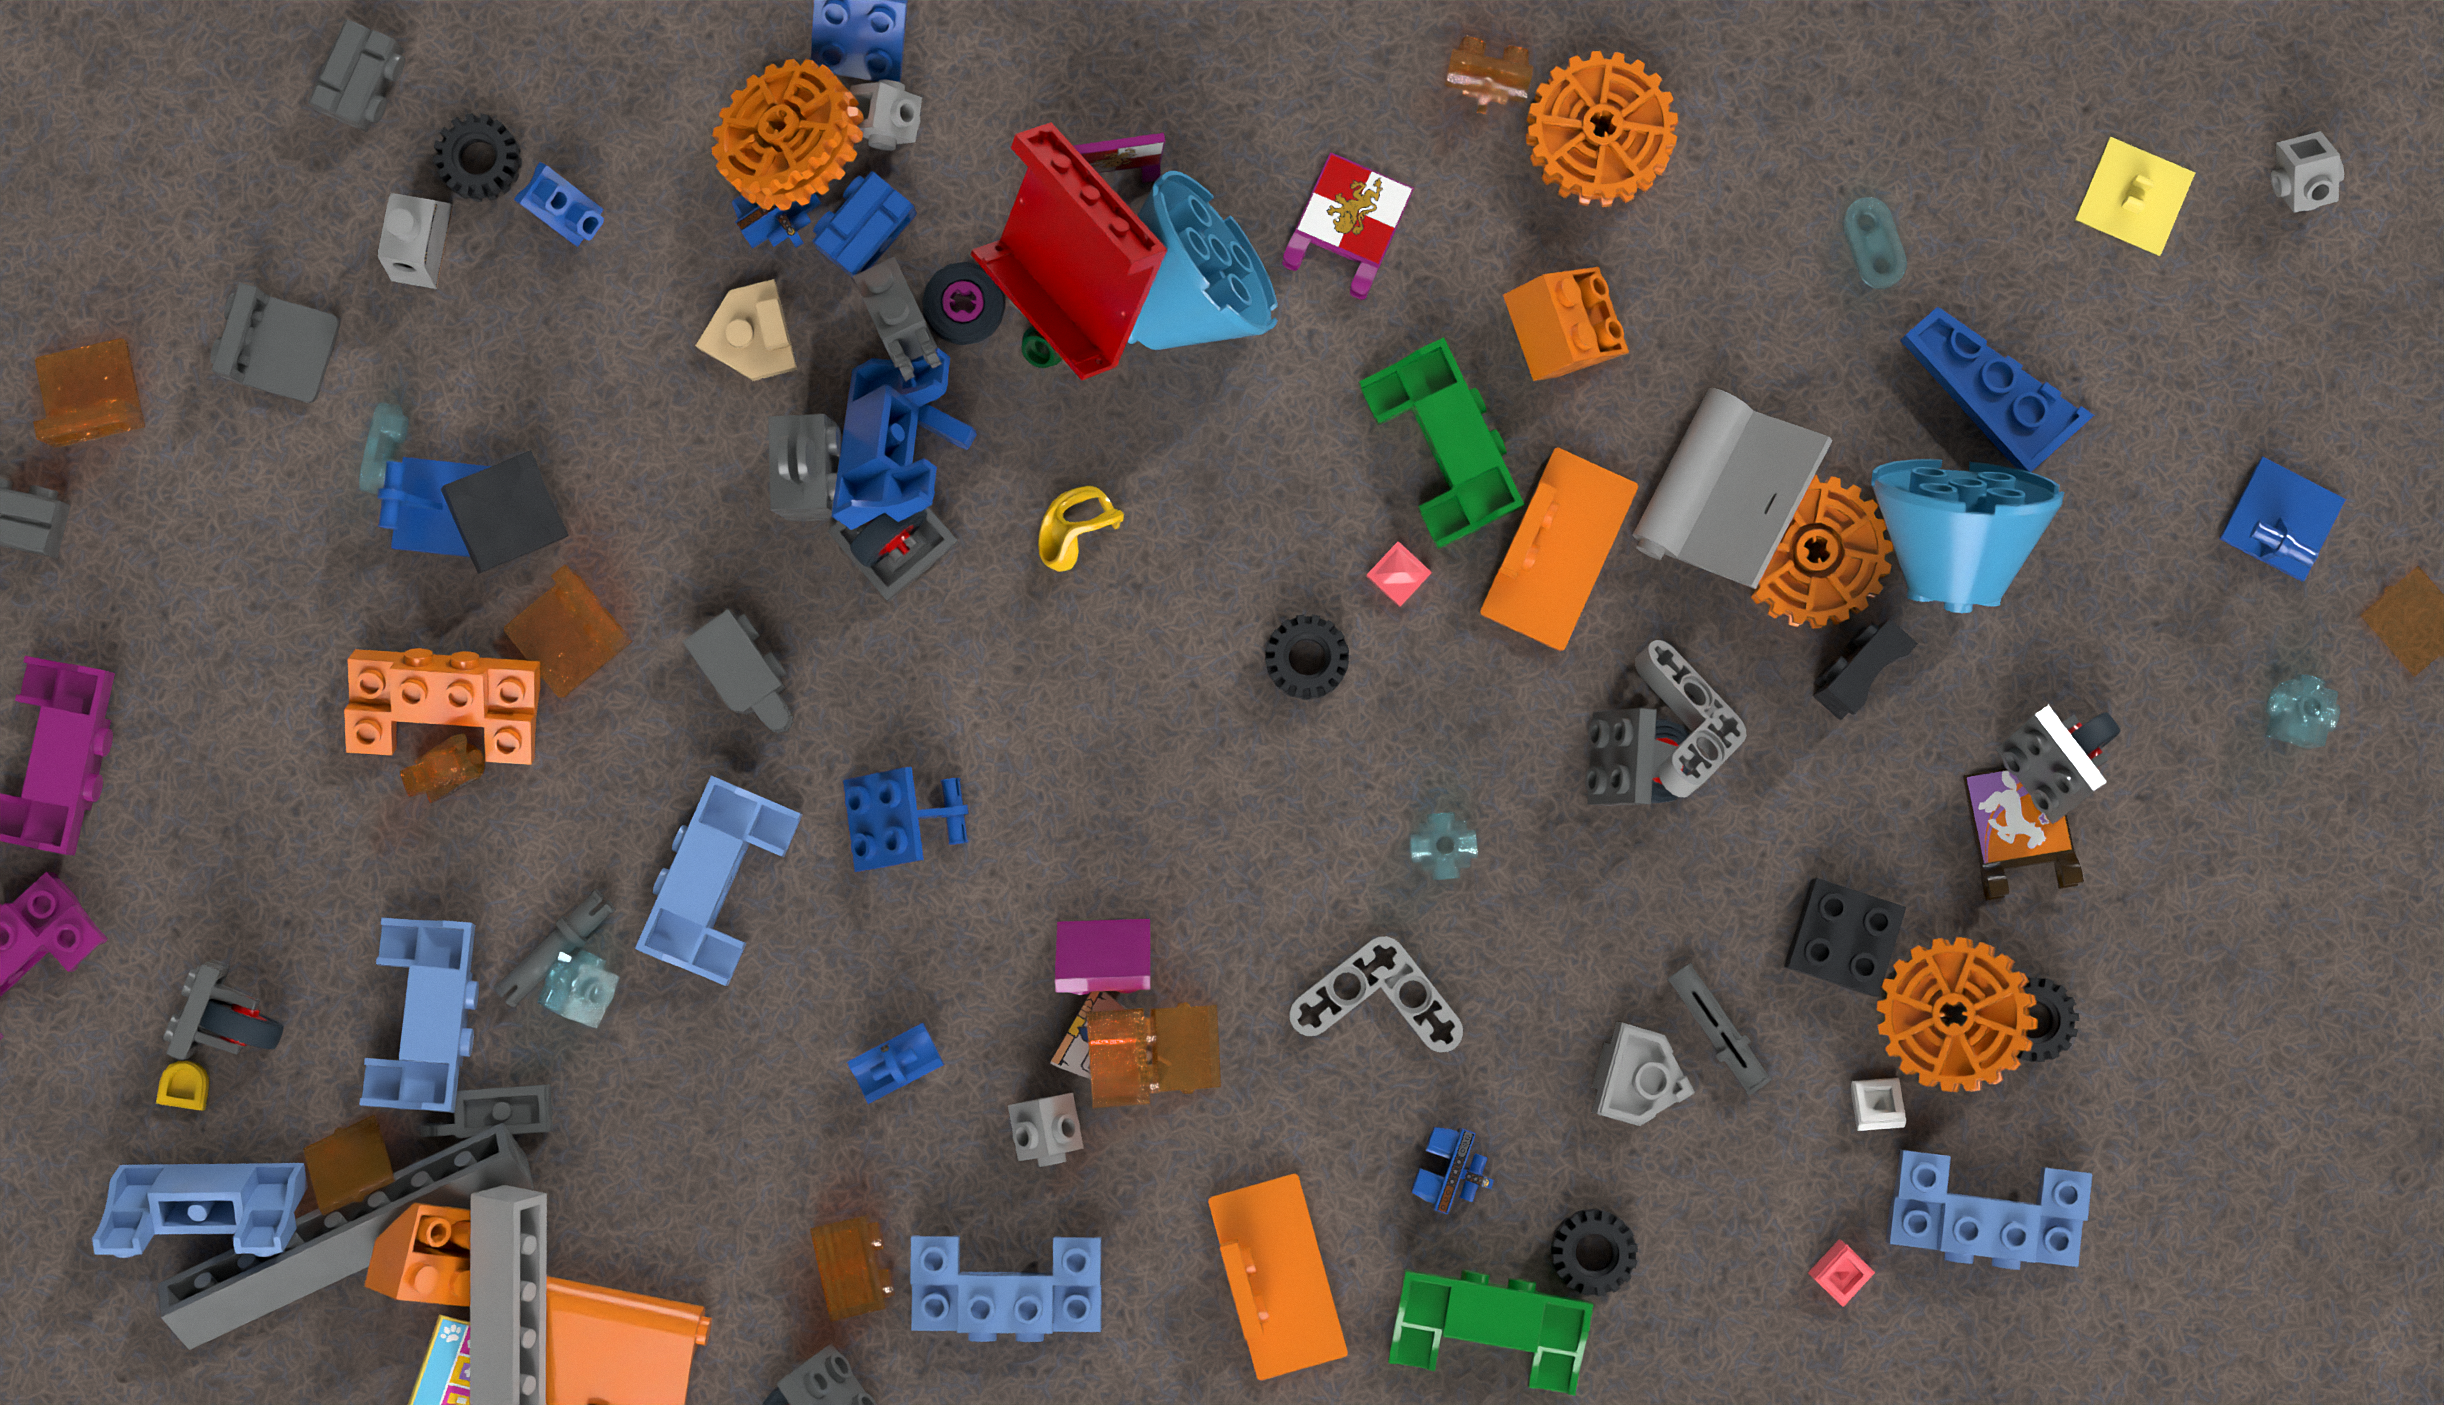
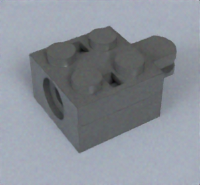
M825 414L769 416L770 510L788 521L836 520L831 514L843 428Z

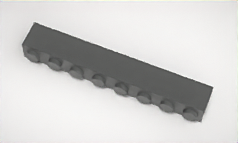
M502 1122L295 1219L297 1229L283 1253L261 1257L256 1256L254 1253L235 1254V1248L158 1283L161 1318L183 1344L191 1350L368 1267L375 1239L413 1203L471 1210V1194L502 1185L533 1190L534 1186L527 1157Z

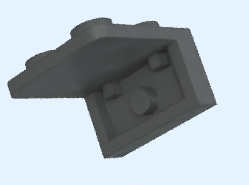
M239 282L236 293H232L226 302L224 317L227 323L222 337H218L213 344L210 356L211 363L213 364L211 371L231 382L304 403L315 402L318 398L340 328L339 319L326 312L270 297L257 287Z

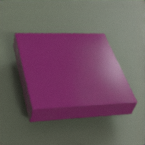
M1150 919L1057 922L1056 992L1084 995L1093 991L1133 993L1138 990L1151 989Z

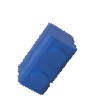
M872 171L865 179L861 176L855 178L843 194L846 202L835 214L831 211L825 213L813 229V233L817 235L812 240L816 249L852 279V276L873 267L917 215L916 209L910 201Z

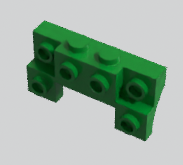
M1444 337L1359 381L1358 385L1377 425L1383 424L1410 410L1412 411L1450 491L1418 506L1419 513L1437 550L1523 508L1525 504L1501 457L1507 454L1504 442L1496 429L1488 430L1482 414L1487 412L1485 403L1476 387L1469 390Z
M1404 1269L1388 1363L1435 1371L1441 1336L1532 1352L1527 1383L1528 1388H1539L1567 1393L1573 1396L1576 1395L1582 1357L1590 1329L1594 1305L1592 1302L1544 1294L1543 1292L1535 1291L1536 1282L1523 1279L1508 1278V1285L1506 1286L1489 1283L1490 1274L1477 1271L1462 1270L1460 1278Z

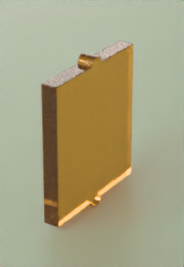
M2419 566L2415 567L2393 587L2386 586L2384 588L2385 594L2360 615L2414 677L2437 657H2444V594Z
M1180 1002L1174 1008L1150 1009L1154 1092L1181 1090L1183 1094H1192L1194 1089L1221 1087L1217 1005L1190 1007L1188 1002Z
M375 1115L369 1116L344 1129L338 1127L335 1129L334 1134L303 1148L319 1210L323 1215L353 1201L360 1203L363 1201L364 1196L395 1182L381 1129Z

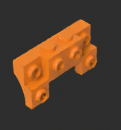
M424 648L410 649L405 652L355 649L348 658L349 703L344 709L346 753L392 756L397 749V722L484 727L485 762L527 765L533 763L535 759L536 717L540 693V661L481 658L479 654L470 651L456 652L452 655H436L431 650Z

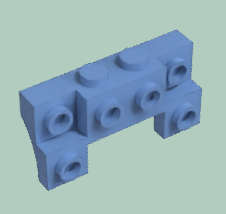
M710 776L689 826L682 825L676 834L672 851L677 852L670 870L663 868L655 882L653 894L658 895L635 949L728 986L747 943L713 929L749 844L751 843L785 857L803 814L719 778Z
M381 917L382 932L379 957L376 959V964L379 966L409 968L399 1060L365 1058L364 1065H366L363 1094L359 1105L454 1113L460 1066L462 1067L463 1056L470 1057L473 1048L474 1030L467 1028L469 1009L476 1010L479 996V982L472 981L473 973L470 972L476 925L468 922Z
M1900 1150L1896 1183L1889 1208L1886 1243L1945 1252L1944 1260L1973 1264V1258L1976 1255L1992 1257L1991 1266L2020 1270L2021 1261L2078 1267L2083 1221H2088L2092 1173L2041 1167L2036 1204L1947 1193L1951 1156Z
M304 1163L119 1165L110 1179L105 1211L101 1223L92 1238L95 1255L114 1254V1256L120 1258L142 1254L154 1234H234L235 1254L254 1253L256 1256L265 1257L276 1253H283L297 1229L294 1211L308 1188Z
M911 1236V1331H957V1333H968V1340L976 1342L996 1341L997 1333H1016V1341L1041 1342L1044 1341V1334H1052L1053 1332H1101V1237L1054 1236L1053 1272L960 1273V1236Z

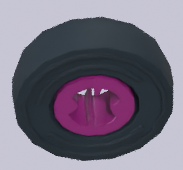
M969 262L952 263L937 271L927 283L922 299L924 317L933 332L946 342L958 345L976 344L991 336L1001 324L1006 307L1004 292L980 265ZM960 293L964 297L973 294L976 300L971 301L975 309L969 314L963 309L955 313L951 306H956L955 300H953L956 294Z

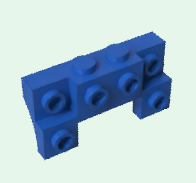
M939 348L935 349L941 365L931 368L930 364L926 363L923 355L910 361L914 368L913 373L915 377L905 381L899 367L895 368L892 360L871 358L852 369L831 514L833 518L851 530L884 513L899 522L932 505L937 467L925 458L915 463H912L919 407L940 398L946 393L948 386L950 356Z

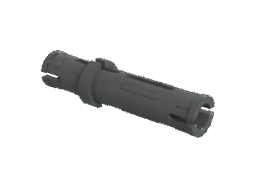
M594 889L568 917L561 916L555 923L557 928L506 977L494 985L495 991L501 998L514 985L518 986L505 1000L508 1005L513 1008L517 1007L519 1002L564 960L576 946L581 949L588 942L586 937L611 913L616 911V908L608 899L595 912H592L605 895L599 890Z
M1689 963L1668 977L1667 981L1672 984L1694 1019L1718 1052L1715 1056L1720 1063L1726 1062L1749 1096L1769 1083L1772 1078L1766 1073L1759 1060L1749 1048L1748 1044L1751 1041L1746 1034L1740 1035L1717 999L1699 977L1692 963ZM1695 991L1717 1021V1026L1712 1023L1692 992ZM1722 1032L1731 1041L1746 1063V1066H1743L1722 1037Z

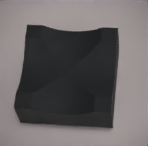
M531 450L448 483L441 488L444 499L478 574L569 536L549 496Z
M1890 618L1879 625L1872 621L1867 627L1863 626L1846 644L1845 647L1851 652L1848 657L1844 659L1841 656L1835 662L1832 661L1818 675L1815 682L1820 688L1814 693L1813 697L1839 720H1842L1848 713L1856 714L1866 703L1869 688L1878 673L1895 660L1908 656L1918 643Z
M1813 878L1810 882L1784 968L1872 997H1879L1907 907L1819 878Z

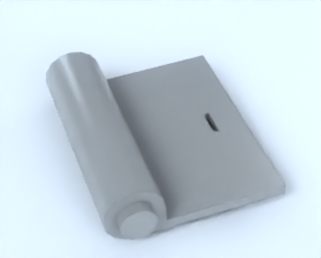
M1709 388L1632 535L1639 541L1636 548L1652 558L1661 560L1665 554L1756 589L1833 440L1829 436L1753 411L1739 398L1720 389Z

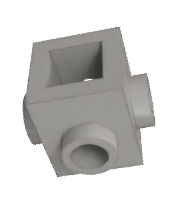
M891 80L851 85L850 92L859 102L856 108L863 113L864 121L857 127L863 132V137L869 139V146L881 150H895L896 144L915 142L920 125L922 97L906 92L904 84Z
M2321 131L2276 143V170L2271 172V185L2275 195L2282 197L2294 213L2314 210L2319 206L2339 201V182L2344 179L2343 164L2340 154Z
M1073 1093L1008 1105L1018 1161L1037 1158L1039 1167L1054 1165L1067 1161L1066 1152L1084 1148Z

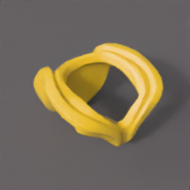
M1082 486L1062 493L1050 504L1041 523L1038 537V549L1041 560L1046 566L1059 572L1072 569L1079 553L1077 536L1108 525H1112L1114 529H1117L1124 520V513L1121 510L1114 509L1105 493L1094 486ZM1096 497L1105 511L1088 521L1069 522L1063 517L1064 511L1069 507Z

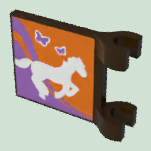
M2007 769L1963 776L1980 862L1985 901L2001 899L2005 897L2004 895L2010 894L2007 877L2004 872L2006 869L2054 862L2058 889L2078 886V883L2084 882L2081 865L2074 851L2067 815L2052 824L2047 816L2035 807L2031 795L2018 778Z

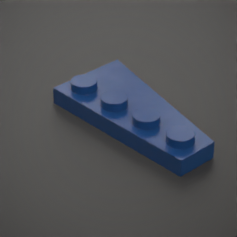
M1939 307L1935 308L1900 339L1905 347L2016 469L2032 472L2094 416L2082 406L2076 408L2060 396L2062 392L2049 383L2045 382L2042 384L2021 369L2023 365L2007 355L2004 358L1986 345L1987 340Z

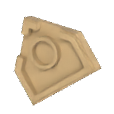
M772 279L729 290L697 342L696 347L752 381L797 370L775 280Z

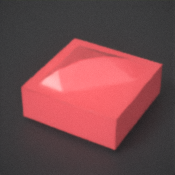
M1398 541L1370 570L1366 577L1395 604L1401 607L1432 572Z
M1841 1239L1808 1272L1843 1307L1875 1273Z

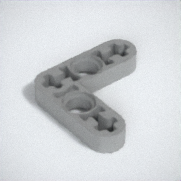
M1655 640L1636 656L1635 667L1641 678L1692 731L1658 768L1659 778L1664 787L1673 795L1687 797L1704 784L1745 741L1747 736L1746 728L1739 716L1671 645L1662 640ZM1684 690L1695 698L1697 705L1687 697ZM1719 730L1724 734L1722 740L1715 734ZM1696 745L1706 752L1710 760L1700 753ZM1683 765L1690 770L1687 775L1681 771Z
M1387 936L1377 937L1368 942L1298 997L1292 1004L1289 1012L1290 1022L1296 1031L1306 1036H1317L1377 989L1381 988L1423 1043L1431 1050L1449 1052L1458 1046L1463 1036V1026L1457 1015L1402 945L1395 939ZM1380 945L1383 949L1392 946L1396 951V954L1392 957L1395 966L1390 970L1385 966H1380L1371 974L1378 978V981L1369 986L1365 974L1355 967L1353 963L1358 958H1362L1363 964L1366 966L1376 957L1373 951L1375 946ZM1342 973H1352L1360 981V992L1351 1000L1340 999L1334 992V981ZM1408 981L1420 982L1426 990L1425 1001L1417 1008L1406 1007L1399 998L1401 986ZM1324 986L1329 998L1336 1005L1340 1006L1341 1010L1332 1015L1330 1007H1327L1318 1016L1322 1022L1318 1027L1314 1028L1311 1024H1306L1302 1027L1297 1020L1302 1015L1299 1007L1305 1002L1313 1007L1322 1001L1323 998L1317 995L1316 992ZM1434 1000L1438 1002L1441 1009L1432 1013L1441 1023L1450 1020L1454 1025L1450 1030V1035L1453 1039L1447 1044L1441 1039L1436 1042L1430 1039L1429 1035L1433 1033L1434 1029L1426 1018L1420 1026L1413 1019L1414 1016L1427 1011Z

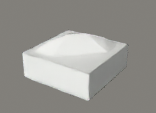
M1899 1078L1852 1081L1851 1093L1857 1131L1905 1127L1906 1116Z

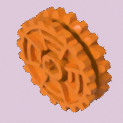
M1601 51L1591 52L1590 60L1582 61L1576 55L1569 58V66H1567L1566 70L1556 66L1549 74L1548 84L1540 83L1536 90L1534 98L1536 103H1531L1526 121L1531 125L1528 126V133L1525 135L1526 145L1535 146L1530 156L1533 167L1542 166L1544 168L1541 179L1546 185L1556 182L1560 186L1558 195L1565 199L1572 193L1578 195L1580 205L1588 206L1592 199H1599L1602 207H1611L1616 197H1620L1624 203L1634 199L1637 188L1646 192L1653 186V181L1656 179L1655 174L1662 175L1670 160L1668 155L1672 154L1678 137L1672 134L1675 131V126L1678 124V113L1669 112L1670 105L1674 101L1670 91H1660L1659 85L1662 82V78L1657 73L1650 76L1646 75L1643 72L1645 63L1638 59L1630 65L1625 63L1624 54L1615 52L1611 59H1604ZM1600 121L1607 122L1609 124L1608 133L1610 136H1608L1607 132H1604L1603 137L1595 135L1593 133L1595 130L1593 122H1595L1596 126H1599Z
M789 59L785 61L782 68H777L775 64H771L765 68V74L758 78L753 74L746 79L747 87L743 91L735 90L730 96L733 100L731 106L721 109L718 116L723 122L722 125L715 127L712 136L718 141V144L712 147V155L719 161L716 164L718 171L726 177V180L751 204L756 202L762 209L770 210L775 204L782 211L789 210L792 202L795 201L801 206L810 203L812 194L816 192L820 195L825 194L829 191L828 183L832 179L840 180L846 174L843 166L846 162L854 161L858 154L853 149L855 143L862 141L863 132L857 126L864 121L863 113L856 108L859 102L855 96L848 92L849 90L825 65L822 64L819 67L813 60L805 59L801 65L795 59Z
M1817 474L1814 475L1755 592L1751 596L1756 604L1765 601L1770 606L1768 615L1776 619L1784 614L1788 616V625L1794 627L1802 625L1807 620L1812 629H1818L1826 626L1828 619L1834 625L1848 620L1849 611L1857 615L1869 606L1866 597L1874 598L1880 594L1883 585L1878 579L1890 574L1892 565L1886 562L1884 558L1885 555L1893 551V545L1890 540H1885L1883 537V532L1887 529L1884 519H1877L1874 515L1878 507L1877 503L1873 499L1864 502L1859 498L1861 488L1853 484L1846 490L1841 487L1840 478L1831 476L1825 483H1820ZM1805 542H1807L1808 546L1814 542H1819L1822 545L1819 553L1825 557L1823 562L1821 558L1814 562H1810L1807 559L1809 550L1804 547Z
M1956 937L1953 945L1947 939L1932 940V949L1930 950L1918 945L1911 949L1913 959L1909 962L1899 959L1893 965L1897 975L1894 980L1884 979L1881 987L1888 994L1886 1000L1877 1001L1876 1011L1885 1014V1021L1877 1025L1880 1035H1886L1890 1038L1891 1042L1885 1047L1890 1057H1901L1900 1070L1906 1075H1914L1918 1072L1920 1074L1918 1083L1927 1087H1935L1940 1082L1941 1090L1958 1092L1961 1084L1966 1091L1982 1090V1081L1986 1080L1989 1084L1993 1083L1996 1085L2004 1080L2002 1071L2005 1068L2013 1071L2017 1070L2021 1065L2017 1055L2021 1050L2030 1052L2033 1042L2027 1038L2028 1030L2037 1029L2038 1019L2031 1017L2029 1014V1009L2037 1005L2035 995L2027 994L2024 991V987L2029 982L2025 973H2013L2011 970L2015 961L2004 954L1994 957L1995 947L1980 942L1974 949L1972 940ZM1951 1005L1956 1007L1965 1005L1967 1008V1012L1962 1013V1015L1967 1016V1020L1963 1025L1959 1023H1952L1950 1025L1947 1018H1951L1952 1015L1947 1014V1010Z

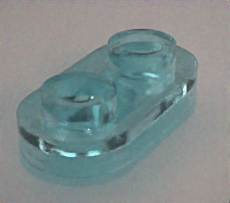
M1864 197L1856 200L1845 212L1842 226L1858 273L1863 282L1872 288H1890L1903 277L1907 268V258L1890 210L1881 200L1873 197ZM1860 216L1870 217L1874 223L1873 229L1869 231L1862 230L1858 225V218ZM1875 259L1886 260L1889 265V271L1885 274L1876 272L1873 267Z
M380 402L374 411L360 469L359 485L362 492L378 495V489L384 487L386 461H394L396 444L403 443L406 439L409 418L403 415L400 405Z

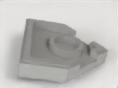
M1616 1022L1611 1044L1604 1043L1593 1081L1592 1088L1598 1089L1592 1113L1641 1126L1656 1117L1657 1113L1695 1093L1687 1076L1683 1075L1672 1054L1674 1051L1665 1035Z

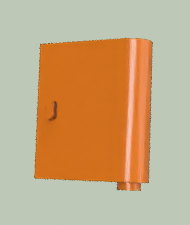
M546 1276V1405H686L693 1356L698 1345H707L712 1318L705 1317L704 1306Z

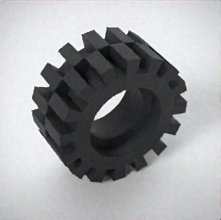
M471 113L465 114L466 120L461 121L458 117L451 120L454 126L450 130L443 127L439 132L443 139L441 142L435 140L433 147L438 152L437 156H433V161L439 169L437 171L439 177L460 197L464 199L471 198L474 202H482V198H488L490 201L497 199L496 194L501 191L506 194L511 189L508 186L511 181L516 182L519 177L517 173L518 167L522 168V159L519 157L521 150L519 144L514 139L515 137L497 119L495 121L492 120L489 115L481 114V118H477ZM475 142H485L494 149L495 161L493 166L487 172L479 175L466 172L461 160L464 150Z
M1302 614L1297 615L1296 618L1291 620H1285L1281 623L1280 627L1274 630L1267 643L1265 662L1268 675L1279 690H1282L1292 698L1310 700L1322 698L1339 686L1347 672L1349 648L1345 642V636L1341 630L1339 631L1334 626V623L1330 620H1323L1318 615L1304 616ZM1312 640L1323 648L1325 664L1316 674L1301 675L1291 667L1289 652L1297 642Z
M2028 977L2029 982L2024 987V991L2027 994L2035 995L2036 1001L2046 1007L2050 1015V1024L2043 1035L2036 1038L2027 1037L2033 1042L2030 1052L2021 1050L2017 1057L2022 1061L2045 1062L2047 1059L2053 1060L2059 1057V1053L2062 1050L2067 1051L2072 1044L2069 1041L2071 1037L2077 1036L2079 1030L2074 1028L2075 1021H2080L2079 1013H2074L2073 1006L2077 1004L2073 997L2066 995L2068 990L2062 985H2056L2053 983V980L2047 978Z
M1591 1209L1577 1211L1574 1215L1566 1217L1562 1221L1561 1226L1555 1230L1553 1235L1554 1239L1550 1247V1253L1552 1254L1554 1269L1567 1286L1583 1295H1596L1599 1297L1606 1296L1605 1293L1611 1291L1614 1293L1621 1289L1619 1286L1624 1282L1628 1283L1632 1277L1630 1274L1633 1268L1636 1269L1637 1266L1636 1252H1638V1246L1634 1241V1234L1624 1221L1609 1212ZM1600 1234L1607 1238L1611 1245V1259L1600 1270H1587L1577 1261V1244L1586 1235Z

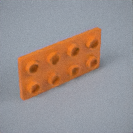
M1555 448L1480 609V614L1555 650L1563 651L1638 490V484L1561 448Z
M1293 1173L1211 1196L1208 1203L1218 1235L1220 1251L1257 1378L1265 1380L1346 1357L1348 1354L1299 1176Z

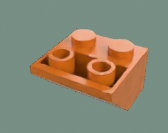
M1599 267L1543 274L1503 294L1533 381L1556 378L1629 353L1624 339L1623 327L1617 319L1609 297L1607 282L1602 277Z
M413 1203L375 1239L364 1286L396 1300L470 1307L471 1210Z

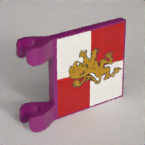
M1164 133L1073 145L1098 174L1141 168L1142 183L1154 182L1161 176L1160 164L1165 146Z
M1330 152L1294 234L1283 254L1282 265L1287 269L1297 271L1310 243H1313L1360 264L1351 283L1350 295L1359 300H1364L1370 291L1414 188Z

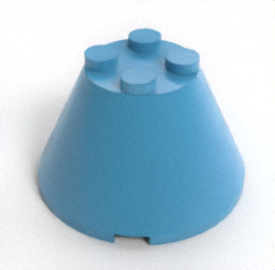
M1168 171L1155 181L1137 215L1168 250L1131 332L1128 343L1134 344L1139 341L1152 350H1161L1265 334L1277 324L1278 320L1275 317L1271 319V311L1278 307L1272 283L1262 261L1233 217L1229 216L1223 220L1208 203L1214 196L1193 178L1178 171Z
M1914 459L1890 462L1876 467L1872 472L1871 483L1907 585L1906 597L1922 602L1942 601L1944 602L1943 608L1945 610L1956 613L1972 612L1973 604L1983 606L2000 605L2002 596L2063 504L2064 492H2059L2060 485L2056 482L2028 471L2001 465L1969 461V471L1941 470L1938 468H1941L1942 460Z

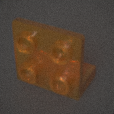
M117 338L39 356L35 359L46 413V419L33 421L37 440L58 448L145 427L129 346L125 339Z
M566 564L551 575L557 584L504 626V632L528 661H540V676L559 698H565L633 642L576 570Z

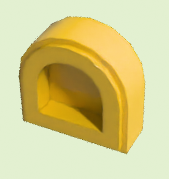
M190 1060L177 1061L170 1064L163 1071L160 1078L156 1104L205 1110L209 1091V1077L206 1070L199 1063Z

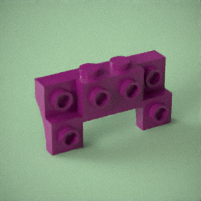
M24 656L23 662L27 663L21 692L20 695L16 694L15 701L41 706L21 797L0 793V841L75 856L85 810L91 811L93 802L98 801L103 788V777L99 773L103 756L108 755L113 742V731L109 729L111 720L105 719L115 673Z
M45 872L12 904L5 903L3 906L0 904V997L47 953L50 952L68 972H74L79 967L78 964L99 944H104L108 940L84 911L75 894L54 872ZM0 1032V1040H1L4 1036H3L2 1033Z

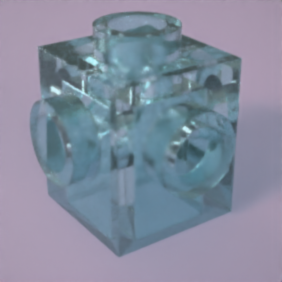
M2298 674L2296 680L2291 679L2279 683L2278 688H2273L2268 697L2266 714L2271 716L2265 737L2309 749L2325 746L2328 731L2332 732L2339 720L2340 706L2336 704L2339 692L2324 688V680L2309 675Z
M1455 812L1428 814L1427 823L1419 824L1417 826V834L1410 835L1412 863L1420 862L1421 872H1432V880L1460 878V869L1470 868V858H1478L1476 831L1467 830L1466 820L1455 821ZM1443 836L1449 837L1454 844L1453 851L1447 855L1441 854L1436 848L1437 840Z
M580 950L578 957L559 951L554 964L547 972L545 985L537 1003L559 1016L598 1029L607 1006L613 1000L615 988L620 977L604 969L607 960L590 952Z

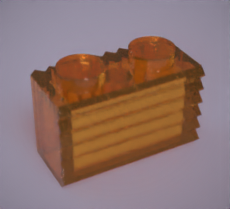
M1145 1008L1086 1012L1093 1108L1150 1104V1094L1159 1093L1158 1064L1148 1065L1147 1046L1156 1045L1155 1018L1145 1017Z
M869 1213L811 1227L810 1233L830 1322L886 1309L889 1306L888 1297L895 1296V1288L890 1269H881L877 1251L885 1249L879 1221L871 1223Z

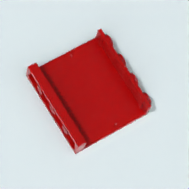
M1050 122L1015 134L1011 149L1028 167L1000 240L972 249L970 255L1081 380H1085L1117 367L1168 249L1053 123Z

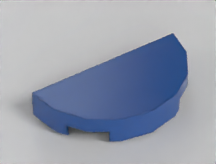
M928 404L919 407L918 425L949 443L966 450L969 449L977 436L973 427Z

